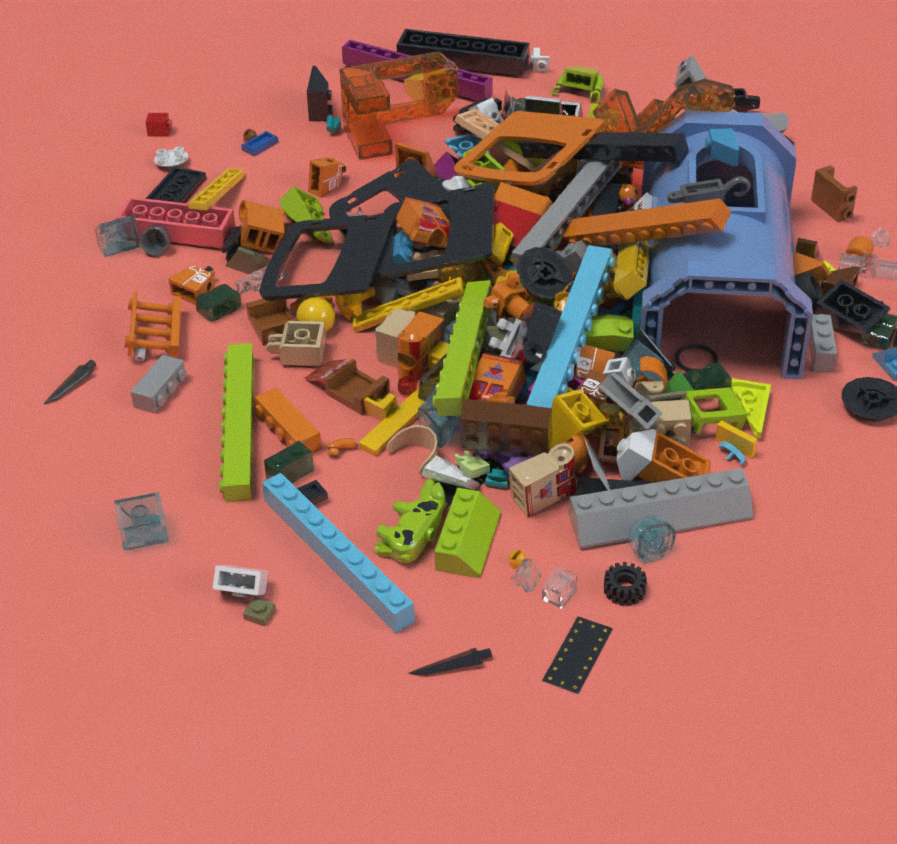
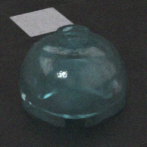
M653 515L640 518L634 523L629 532V545L638 558L646 563L662 559L665 556L663 553L667 548L671 550L676 539L675 529L670 523Z

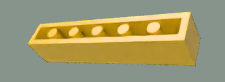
M647 241L619 244L614 289L618 295H623L626 299H629L647 284L650 244Z

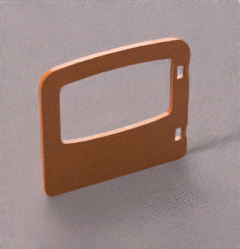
M516 111L510 114L454 166V171L458 176L481 181L503 182L513 185H538L550 179L561 166H564L590 141V138L605 126L603 119ZM500 140L533 141L564 146L538 172L505 171L473 165Z

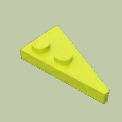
M731 378L730 388L747 413L746 420L755 438L761 439L771 384Z

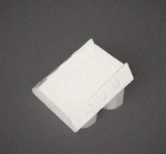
M437 455L424 467L421 475L435 479L438 482L469 490H475L480 485L455 465Z

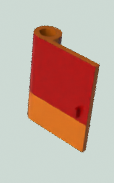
M501 182L495 193L494 229L496 224L501 222L514 233L509 246L512 247L513 252L553 202L547 196Z

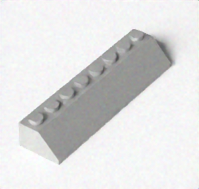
M742 468L570 497L568 515L580 549L752 520L754 517L750 485Z

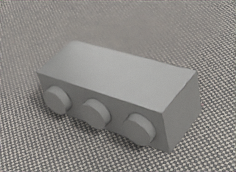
M819 314L813 315L809 349L813 372L834 373L837 350L831 315Z
M162 355L131 390L133 407L156 413L164 405L167 398L175 392L177 386L185 380L187 371L185 370L184 360Z

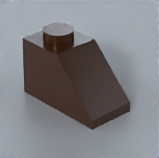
M855 266L831 271V274L822 281L821 289H823V295L841 279L855 287L860 267Z

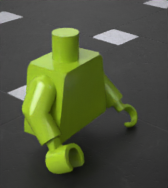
M581 66L565 68L556 83L557 87L551 90V94L557 96L559 93H554V91L560 90L564 86L593 91L590 93V103L596 99L597 104H599L604 79L597 69Z

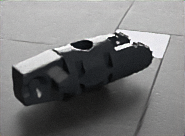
M241 225L230 230L221 247L222 253L227 252L225 258L227 262L233 257L238 248L241 247Z

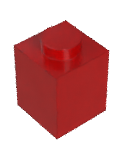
M148 113L145 121L147 136L168 137L169 131L172 130V120L169 119V114Z

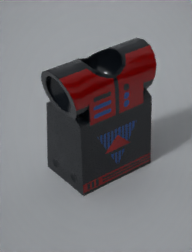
M537 301L524 309L515 341V348L511 354V358L522 360L524 370L532 368L545 359L547 348L550 346L562 311Z

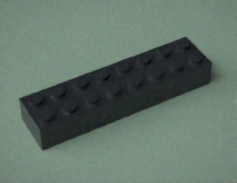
M405 29L396 44L397 52L465 69L466 71L491 72L498 75L508 74L515 77L523 76L530 57V43L413 29Z

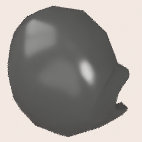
M150 227L142 232L140 244L147 254L157 256L169 248L170 236L163 227Z

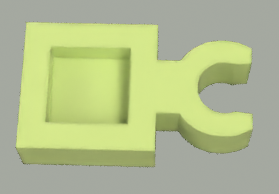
M467 450L464 451V456L455 454V463L460 465V470L470 478H477L490 472V464L479 456L471 457V453Z

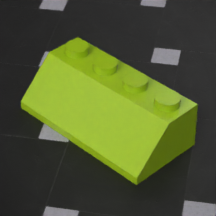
M457 488L434 551L436 571L480 578L501 515V510L481 492Z

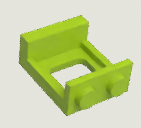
M730 387L686 391L687 394L684 400H689L691 427L696 435L701 433L703 425L719 423L721 420L729 422L731 426L739 430L743 429L747 413ZM717 398L719 399L718 406L721 411L702 412L694 400Z

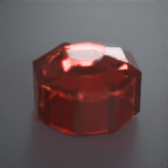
M405 376L398 381V391L402 395H411L418 389V381L414 377Z

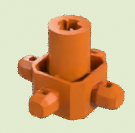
M515 272L510 273L506 281L497 282L492 287L490 296L484 299L483 305L497 313L496 322L501 318L508 320L511 316L522 320L524 309L530 305L526 301L530 300L532 294L519 285L520 276Z

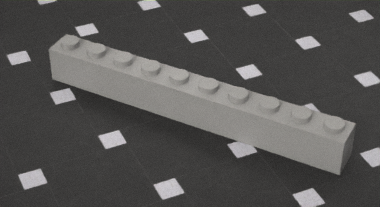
M589 160L572 182L567 185L566 189L513 250L512 260L515 269L519 257L526 250L534 247H546L554 250L562 241L571 219H577L583 215L622 167L621 161Z

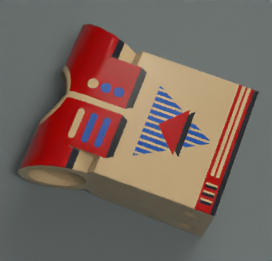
M558 444L548 454L542 453L509 467L511 497L527 517L561 500V496L568 497L575 494L576 476L574 474L575 458L573 447L569 444Z

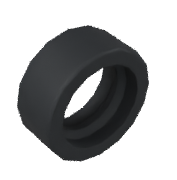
M807 272L795 278V285L811 299L812 310H815L816 303L824 295L816 278L812 273Z

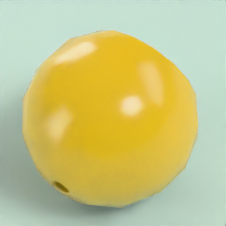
M312 297L299 305L296 318L299 321L325 322V332L327 333L335 322V311L332 305L325 299Z

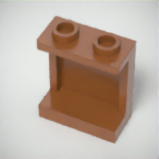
M829 165L815 171L811 201L835 221L840 222L852 218L858 187L855 185L848 188L843 186L833 178L835 168Z
M260 299L246 303L248 319L263 346L268 344V337L271 334H283L286 322L299 321L297 318L292 317L287 308L286 299Z
M351 359L347 364L325 378L326 394L360 415L366 413L364 405L366 397L375 401L377 398L384 399L390 393L389 378L385 376L380 377L378 380L371 378L357 369L356 360Z

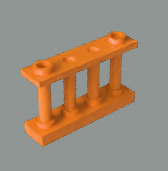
M134 291L133 299L129 298L128 310H132L130 334L125 336L124 348H128L127 356L132 357L133 347L165 350L166 353H169L168 356L177 358L181 297L173 296V303L168 305L137 301L138 291ZM136 309L165 312L168 317L137 314ZM135 321L162 324L170 328L165 330L135 326ZM134 334L165 337L166 342L134 339Z

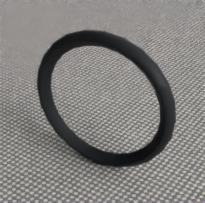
M689 344L677 351L675 360L678 366L687 372L706 373L716 367L718 356L714 350L705 345ZM700 348L710 352L714 357V362L705 369H692L684 366L679 356L686 349Z

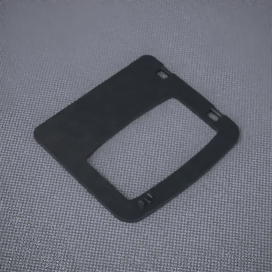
M410 159L399 165L396 169L388 171L358 188L345 198L334 202L329 208L330 218L349 217L347 215L348 211L383 191L389 192L399 201H404L406 196L417 199L422 196L446 192L447 190L417 160ZM400 171L403 173L397 177L394 176V174ZM352 198L356 199L354 202L350 204L347 202ZM449 204L439 205L450 222ZM340 229L339 231L346 238L348 229ZM439 247V248H437L436 250L440 251V250H446V249ZM402 276V277H397V278H400V279L403 280L404 278L407 279V276Z
M490 182L469 188H460L417 198L438 205L449 204L450 228L445 253L440 256L393 264L396 220L377 272L381 278L391 279L490 258L493 255L494 184ZM404 201L391 204L385 209L384 213H394L395 217H397Z
M381 213L370 216L360 215L315 221L305 220L294 223L286 230L270 259L259 288L260 296L265 300H283L360 294L368 291L395 224V214ZM348 229L341 252L326 281L319 284L277 287L285 263L294 245L303 233Z

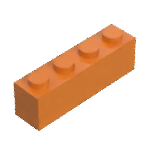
M277 387L255 396L256 406H254V411L256 415L265 421L269 429H273L280 441L283 440L286 443L290 452H294L300 459L321 449L320 432Z

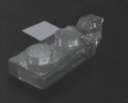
M267 266L236 281V291L239 294L250 290L258 291ZM284 268L279 280L287 276V270Z

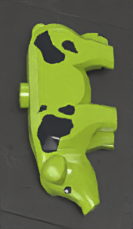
M427 479L420 490L419 499L413 502L398 500L394 504L393 510L398 512L400 518L397 522V527H388L384 524H380L376 531L377 537L383 542L379 540L376 542L374 552L377 555L391 557L399 563H410L419 557L429 541L432 542L435 539L443 510L446 508L445 493L439 482L436 483L435 479Z

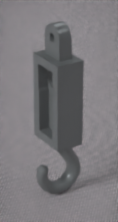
M738 176L724 185L721 179L680 185L679 191L668 193V202L691 203L713 199L725 201V194L739 183L744 184V188L739 192H734L733 195L734 197L745 195L750 189V182L745 177Z

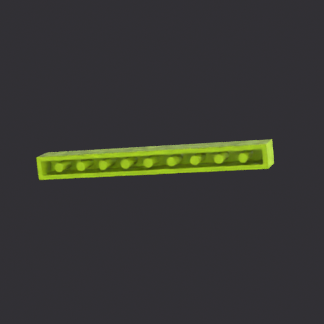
M490 280L467 282L466 288L463 290L462 301L459 302V312L456 313V323H453V335H450V345L446 348L447 356L443 359V370H440V381L436 384V395H433V407L437 408L439 417L461 415L464 399L469 398L491 309H487L483 305L484 299L489 297L492 291Z
M252 343L229 344L228 353H224V363L227 366L223 367L224 378L227 379H223V390L226 393H223L222 397L223 405H226V407H222V417L225 421L221 422L222 434L225 433V435H221V446L224 450H220L221 463H224V465H220V476L223 480H219L220 493H224L225 502L252 500L253 346Z

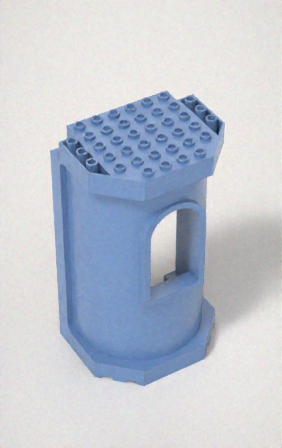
M684 111L657 133H684L689 148L688 152L679 162L644 161L642 196L646 193L652 196L651 208L684 204L683 202H668V193L679 191L680 185L721 179L724 185L731 179L742 176L750 182V189L745 195L734 197V192H739L744 188V184L739 183L725 194V201L723 202L730 209L731 214L722 232L647 240L650 244L647 284L644 286L646 290L642 293L640 327L660 349L663 309L678 295L705 293L771 296L783 303L788 311L780 361L781 378L802 379L813 311L811 299L795 285V278L797 277L793 263L794 245L790 202L797 161L796 148L762 113ZM733 128L739 147L738 166L733 167L710 156L709 149L705 148V138L709 136V129ZM638 338L637 371H641L640 358L648 356Z

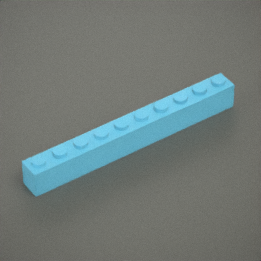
M588 245L526 405L551 408L555 396L567 393L568 381H571L574 375V365L578 364L580 359V349L584 348L586 343V333L590 332L592 327V317L597 314L598 301L603 298L604 285L608 284L609 272L615 266L612 249Z
M279 473L262 482L264 501L395 633L415 622L414 603L283 474Z

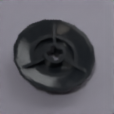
M534 247L526 250L518 259L516 269L517 274L520 276V282L534 296L555 300V295L563 292L567 285L573 282L572 270L569 264L556 251L546 247Z
M863 377L848 382L842 389L841 399L845 407L862 419L881 421L897 415V386L881 378Z

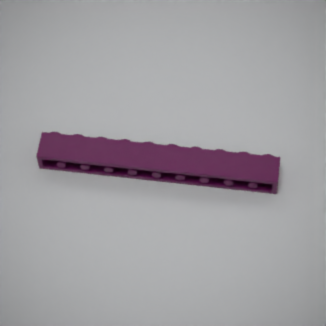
M349 40L342 46L343 64L350 67L360 68L364 71H371L403 81L416 74L446 68L450 94L476 101L483 98L489 99L493 95V78L354 40Z

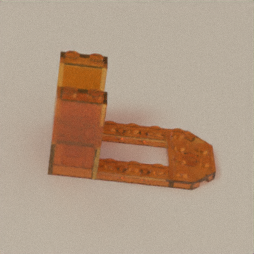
M440 52L339 69L343 128L359 160L393 154L392 139L385 124L443 114L458 97V67ZM423 73L424 99L390 105V94L382 80Z
M704 78L678 87L665 101L653 99L637 116L628 92L614 88L592 112L595 118L604 120L605 126L600 132L657 133L674 120V117L682 109L730 112L735 107L734 90L732 85ZM621 161L623 166L643 170L644 161Z

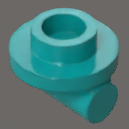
M331 115L327 116L326 130L332 134L338 132L341 128L340 118H334Z
M492 469V473H487L485 486L507 489L509 476L505 475L504 470Z

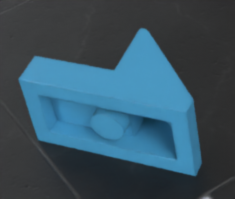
M897 347L873 353L872 357L893 381H896Z

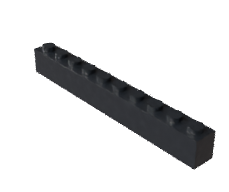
M598 132L590 138V141L573 158L576 160L679 162L688 152L689 148L684 133ZM521 140L518 142L524 158L548 159L564 148V146Z

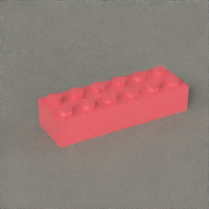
M135 197L127 199L116 217L119 236L140 238L142 232L148 228L159 226L168 232L170 242L221 248L230 230L236 227L233 209L211 206L205 211L189 209V204Z

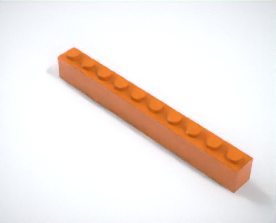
M721 199L577 218L571 219L563 238L568 245L582 240L588 247V245L605 246L722 232L731 211Z

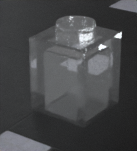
M557 566L542 584V600L563 609L576 592L577 575Z

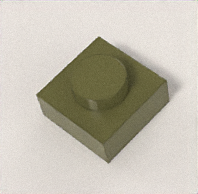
M254 597L243 612L244 620L265 626L276 610L275 603Z

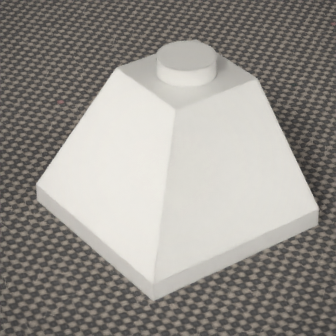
M654 429L631 433L618 444L617 464L622 480L631 481L651 462L656 437Z

